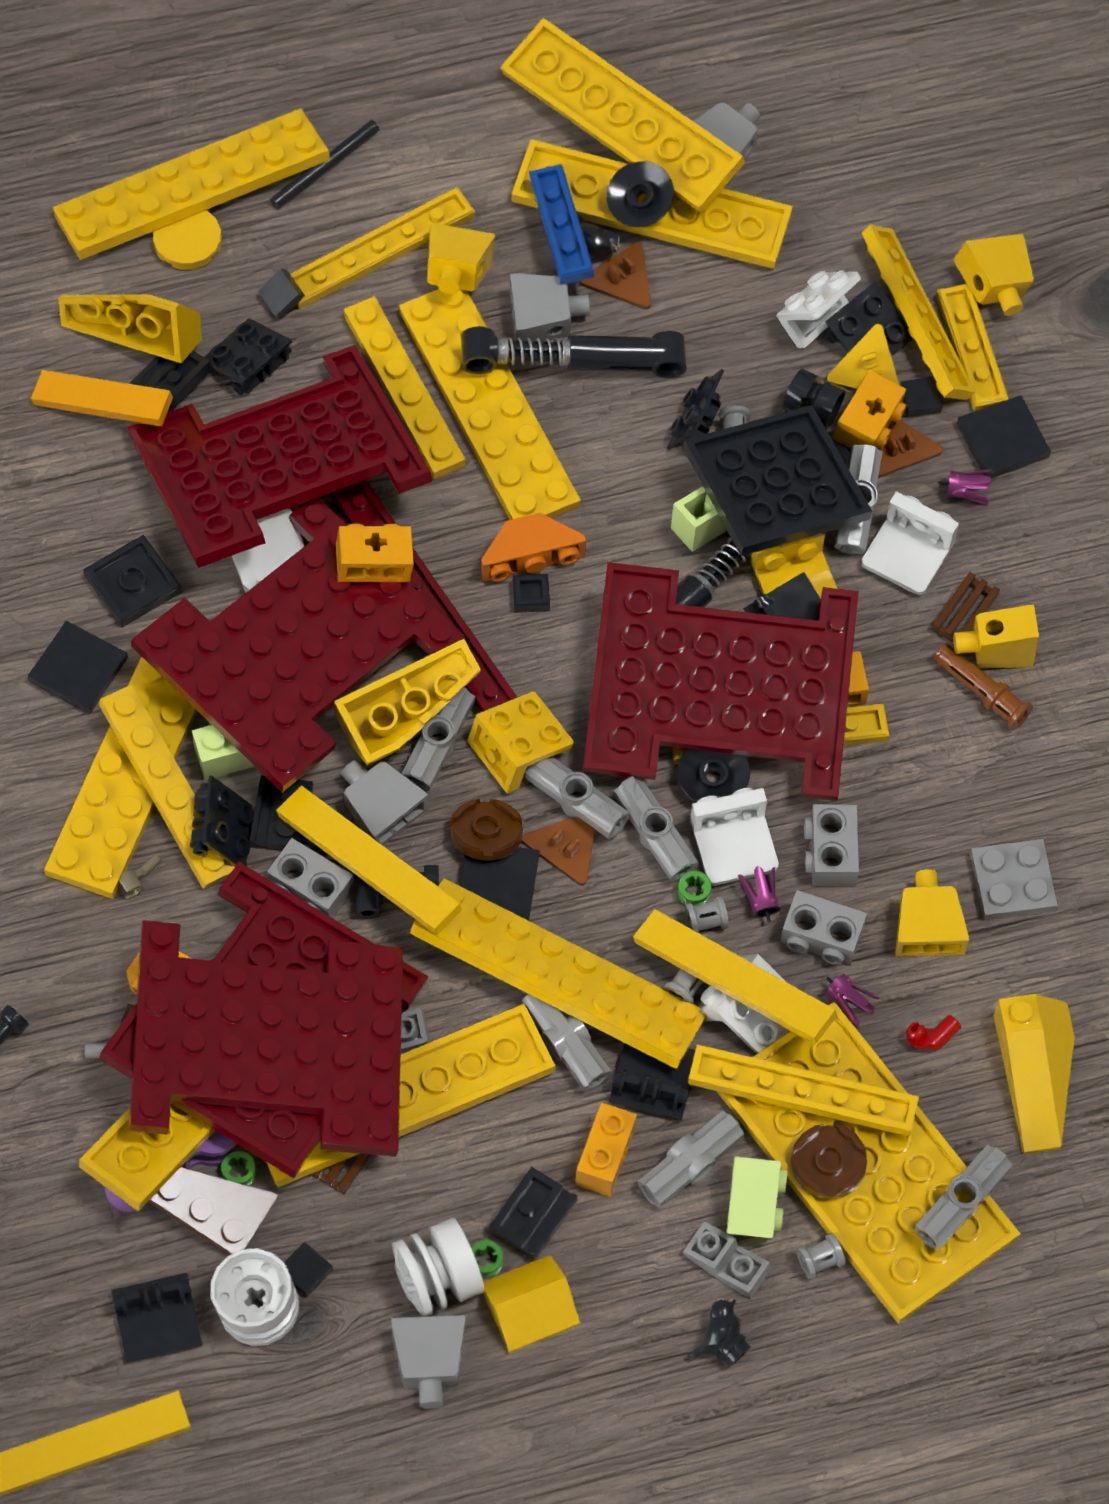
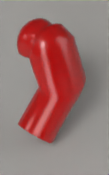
M947 1015L935 1029L925 1028L924 1025L913 1023L906 1029L907 1042L915 1049L940 1050L961 1029V1024L951 1015Z

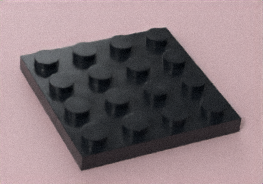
M812 405L684 440L683 450L741 556L864 522L871 518L872 509Z

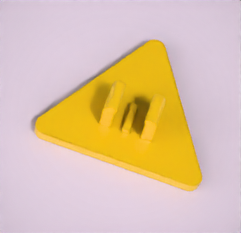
M876 324L827 375L828 381L858 389L868 371L871 370L899 385L882 325Z

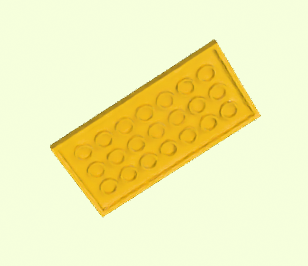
M835 1002L828 1006L836 1010L837 1017L816 1045L790 1031L753 1057L908 1094ZM716 1091L766 1156L772 1161H781L780 1170H787L786 1181L827 1234L833 1233L845 1257L898 1324L1014 1243L1021 1235L992 1197L988 1195L979 1205L975 1215L964 1222L940 1251L930 1248L920 1239L919 1235L914 1231V1227L948 1190L951 1181L960 1176L967 1166L918 1105L911 1135L905 1136ZM834 1124L845 1126L856 1133L865 1145L867 1167L864 1179L855 1191L845 1197L830 1200L814 1197L802 1189L794 1178L791 1166L794 1144L803 1132L815 1125L834 1126ZM966 1192L954 1194L955 1198L961 1203L973 1201L972 1197Z

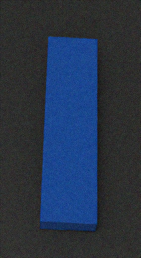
M562 164L529 171V179L560 284L593 278L594 269Z

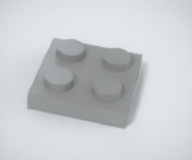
M1043 839L971 848L970 857L984 921L1056 911L1058 905Z

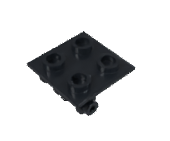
M876 281L825 321L828 326V331L825 333L826 339L832 344L835 342L841 343L847 353L876 324H880L883 327L891 357L914 339L908 331L909 326Z
M248 318L222 342L214 346L204 357L210 360L214 371L235 381L232 387L236 393L242 396L244 393L249 394L260 383L258 379L264 381L267 379L266 373L272 374L274 370L289 359V354L292 352L289 345L293 342L291 339Z
M719 370L712 377L706 376L698 388H691L687 392L681 404L685 409L682 415L675 419L669 430V434L672 435L667 446L669 450L677 444L683 446L685 439L709 433V426L713 424V419L721 406L720 395L715 390L724 370Z
M802 572L768 594L757 598L753 603L744 607L743 610L747 613L819 621L821 598L805 572Z
M211 775L209 776L208 783H201L199 789L195 791L193 817L196 819L192 820V827L195 829H192L190 847L193 848L195 855L205 856L208 854V850L212 849L234 866L238 862L247 866V858L250 853V826L253 820L252 804Z
M624 1043L618 1069L613 1078L609 1103L682 1121L691 1088L688 1080L696 1050L689 1048L678 1068L675 1069Z
M187 1273L111 1290L127 1363L203 1346Z

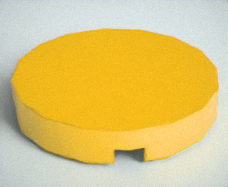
M207 210L153 231V244L158 257L164 263L166 261L172 264V267L179 270H194L206 266L221 248V228L217 219Z

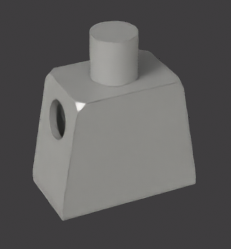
M719 103L693 121L741 154L745 162L757 145L758 128L754 123L760 118V113L750 103H746L738 111H735L726 103ZM737 172V173L734 175V177L728 182L727 185H729V184L733 181V179H734L735 176L738 174V172Z
M510 274V299L515 341L518 337L522 341H525L527 338L535 341L536 338H539L541 342H544L546 338L552 341L556 338L568 337L571 331V317L590 315L589 296H568L567 284L561 285L558 276Z
M354 760L346 765L341 772V776L350 784L344 791V805L357 826L374 840L380 842L381 845L386 844L428 810V794L386 762H379L367 771L357 760Z
M465 1315L391 1318L392 1338L403 1388L419 1389V1405L422 1408L432 1409L443 1406L442 1388L458 1386L465 1338Z

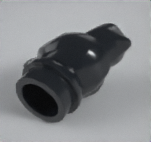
M578 216L590 258H598L605 253L617 252V249L620 247V239L615 232L603 231L594 224L583 222L582 218Z
M719 1299L712 1304L710 1321L701 1345L687 1356L690 1361L703 1355H717L718 1361L720 1363L723 1361L730 1368L750 1350L751 1346L745 1341L747 1339L746 1336L740 1333L741 1324L739 1318L734 1314L735 1299Z

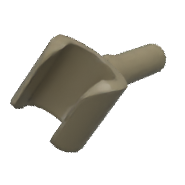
M157 855L153 856L135 871L128 870L121 875L119 889L126 899H132L143 891L144 887L139 880L161 863V859Z

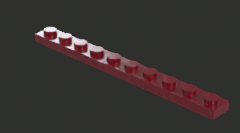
M366 480L329 493L350 524H362L364 526L396 524ZM413 548L414 565L410 582L408 583L465 635V641L481 669V672L464 687L475 696L474 703L481 712H484L518 698Z

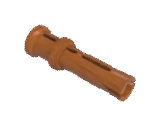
M949 643L944 644L935 654L933 660L984 700L985 708L989 712L994 710L1004 718L1011 730H1016L1030 715L1033 709L1032 704L1022 702L1009 691L1010 687L1006 683L995 682L963 655L956 654L954 648Z

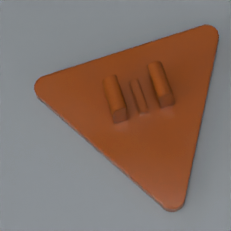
M639 242L632 244L595 268L594 277L581 280V285L635 306L649 309L651 307V297L642 244Z
M899 420L898 423L892 421L888 427L891 430V434L882 449L876 447L878 450L883 451L878 478L940 456L942 454V447L902 420Z
M572 817L522 836V843L530 849L540 850V856L577 884L582 886L587 883L595 829L581 818Z

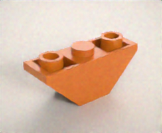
M542 513L508 520L504 523L481 559L482 581H503L512 575L523 572L537 573L548 566L576 563L581 558H585L586 555L585 535Z

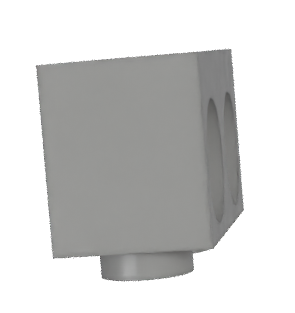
M813 804L811 818H804V839L811 840V851H805V873H812V886L856 887L859 874L857 805ZM825 825H833L839 831L835 833L826 832L822 827ZM832 858L837 860L840 865L831 867L826 865L823 860Z
M291 838L267 871L268 880L331 918L335 917L354 890L353 874ZM291 870H297L302 873L301 876L294 879L284 876ZM320 889H329L333 892L328 897H319L315 894Z
M796 890L783 926L780 943L785 944L790 950L797 953L810 952L819 955L824 961L833 965L846 964L851 966L864 929L867 913ZM807 921L813 925V928L803 930L796 923ZM840 932L849 939L840 942L836 941L831 935Z

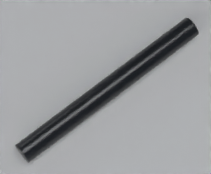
M373 120L367 122L329 152V161L307 169L270 198L271 204L276 209H280L379 131L376 122Z

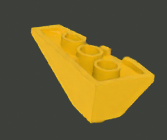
M150 294L61 295L58 298L62 327L182 363L202 341L200 312Z
M462 639L335 700L334 715L350 745L368 766L400 750L481 672V669L465 639Z
M1038 994L998 999L993 1016L1023 1155L1060 1150L1075 1040L1067 1002Z

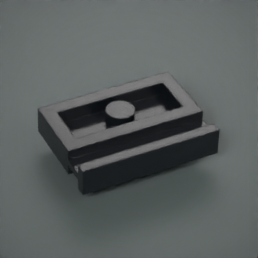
M194 351L182 363L156 356L129 384L170 390L173 396L168 412H170L213 368L210 360Z
M264 775L260 776L249 840L250 847L262 846L269 850L282 851L291 838L304 845L305 836L279 818L276 810L301 785L313 794V781L297 780L282 793Z
M531 1167L489 1226V1232L520 1252L523 1251L530 1255L531 1259L536 1261L578 1201V1195L570 1193L563 1188L564 1186Z

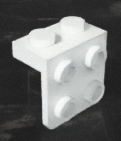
M857 271L818 272L808 280L807 283L809 285L802 292L792 295L785 301V307L776 316L797 348L807 347L828 327L825 321L849 303L845 294L860 281L861 276Z
M895 492L889 502L887 518L864 554L862 566L916 595H922L926 592L955 544L959 523L954 521L945 512H936L922 505L913 496H904Z
M289 508L257 520L263 531L265 544L232 556L245 593L304 547L300 533L294 528L289 519V515L292 513Z
M743 788L735 791L732 795L720 798L717 796H707L692 804L690 824L705 875L710 879L711 885L716 886L738 881L739 874H742L745 879L755 877L754 869L757 866L763 869L764 875L771 873L773 867L777 871L779 862L765 819L767 799L763 788L756 790Z
M759 954L739 955L785 981ZM709 986L701 996L702 1002L698 1007H700L699 1012L706 1016L704 1022L723 1021L756 1054L783 1037L788 1031L787 1028L712 986Z

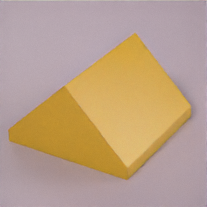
M551 1255L483 1281V1295L509 1354L580 1325L566 1276Z

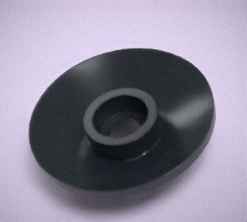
M648 161L629 163L619 169L611 178L606 192L607 205L612 215L624 225L637 228L650 226L660 221L670 210L674 200L673 182L669 174L655 163ZM640 195H648V199L645 202H637Z
M686 749L678 763L677 777L685 795L697 803L698 800L707 796H717L720 798L732 795L739 789L747 788L750 780V766L745 755ZM710 773H715L720 779L717 782H710L706 776Z

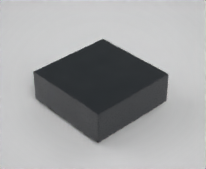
M282 268L258 291L274 316L281 319L305 296L288 270Z
M934 376L901 381V387L906 389L903 401L907 405V417L942 411L941 397Z
M548 574L512 576L514 613L550 611Z
M306 1242L284 1262L294 1287L306 1297L333 1271V1266Z

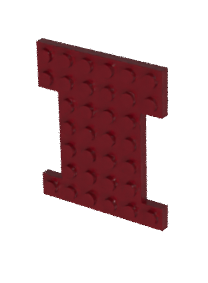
M355 345L323 356L325 368L331 376L330 379L204 424L192 403L167 412L162 426L137 423L127 427L134 447L198 568L265 544L263 531L257 522L258 519L387 472L399 494L432 482L430 469Z
M318 497L305 502L289 515L294 528L309 543L215 618L209 621L186 598H183L131 640V647L282 793L335 750L336 742L315 722L317 718L334 705L335 700L346 696L412 641H415L428 655H431L465 639V635L408 582H338L336 540L339 526H347V524Z
M607 562L583 772L656 780L659 746L804 762L801 797L837 801L839 797L859 591L823 587L819 621L678 605L676 604L679 570Z
M240 862L236 864L219 888L218 896L247 914L213 961L326 973L327 945L329 940L374 944ZM403 961L402 1007L408 1010L426 984L429 976ZM136 1004L99 1056V1060L132 1079ZM171 1100V1104L292 1178L296 1177L320 1141L321 1115Z
M143 920L140 935L129 1131L167 1135L170 1124L171 1100H181L204 1104L321 1115L320 1150L396 1157L399 1148L402 947L329 940L327 945L326 973L182 958L179 957L180 924Z

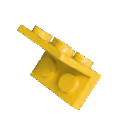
M825 533L752 553L750 563L763 595L768 594L802 572H805L820 598L823 587L837 589L822 552Z
M530 692L476 714L467 740L507 794L519 789L527 766L572 748L574 743L573 739L536 692Z

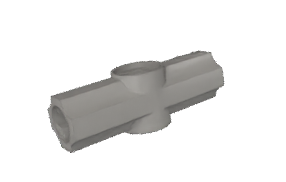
M853 445L850 451L848 469L873 511V506L878 498L876 488L883 451L871 445ZM871 518L864 522L837 529L834 548L839 549L840 552L852 555L864 554L867 547Z
M463 688L422 728V734L402 772L403 776L422 790L430 791L446 758L454 750L455 740L475 702V696L467 688ZM435 734H442L447 738L442 741H435L430 737Z
M552 756L528 766L525 771V778L559 802L566 815L581 818L608 839L616 837L623 830L624 825L629 819V812L596 789L586 774L573 772ZM576 792L584 794L579 798L569 796Z
M632 776L623 781L614 790L613 795L619 805L629 812V820L639 833L640 843L651 851L671 882L680 881V878L685 873L693 871L698 867V861L672 824L671 814L660 806L643 779ZM659 825L664 830L656 833L650 831L648 827Z
M530 994L522 999V1004H525L530 1016L542 1031V1038L548 1050L557 1061L562 1060L584 1092L594 1090L611 1076L610 1068L591 1043L590 1034L581 1020Z
M721 1111L693 1136L687 1134L671 1147L666 1154V1158L638 1181V1186L643 1195L652 1205L660 1208L689 1183L692 1185L698 1183L714 1168L716 1161L744 1138V1132L740 1128L739 1123L731 1114Z
M987 1144L964 1172L951 1181L948 1190L914 1227V1231L930 1248L940 1251L964 1222L975 1215L979 1205L1012 1169L1013 1164L1008 1160L1007 1155L997 1147ZM966 1192L972 1197L973 1201L961 1203L955 1198L954 1194Z

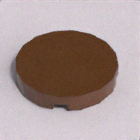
M474 799L460 805L452 814L450 826L452 843L462 854L473 859L484 861L503 859L514 853L521 844L523 835L521 816L511 805L496 799H490V802H480V799Z
M820 1124L803 1132L794 1144L791 1166L794 1178L802 1189L814 1197L830 1200L845 1197L857 1189L865 1176L867 1154L865 1145L856 1133L845 1126L834 1124V1126H824V1124Z

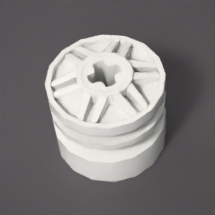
M453 1217L429 1227L431 1245L426 1247L423 1240L416 1233L410 1235L413 1253L410 1252L402 1239L392 1242L396 1262L395 1269L407 1298L415 1305L421 1317L433 1314L429 1296H432L440 1310L447 1308L445 1289L450 1288L460 1302L484 1292L482 1276L472 1249L460 1225Z
M242 1249L229 1255L216 1268L211 1280V1299L226 1331L233 1338L250 1346L269 1345L282 1339L293 1328L299 1314V1296L285 1264L277 1256L261 1249ZM257 1298L264 1305L258 1308L251 1302Z

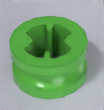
M689 871L680 878L678 898L681 903L685 905V903L691 902L692 905H698L709 901L711 881L707 875L700 871ZM693 883L694 887H696V883L700 884L701 894L698 896L695 895V892H693V895L688 894V884Z
M235 1151L224 1158L221 1166L223 1179L250 1186L254 1182L256 1166L254 1159L249 1154L243 1151ZM236 1163L237 1167L240 1166V1163L245 1164L246 1175L241 1177L238 1174V1178L233 1177L231 1166Z
M482 1240L472 1246L471 1249L482 1278L487 1279L496 1276L501 1271L503 1265V1252L500 1246L490 1240ZM487 1252H491L492 1261L496 1262L494 1264L487 1263L485 1267L480 1266L479 1258H476V1256H484Z

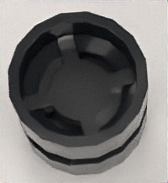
M801 368L787 390L782 409L788 412L812 405L827 430L833 424L840 411L846 395V389L830 381L822 384L820 383L819 376Z

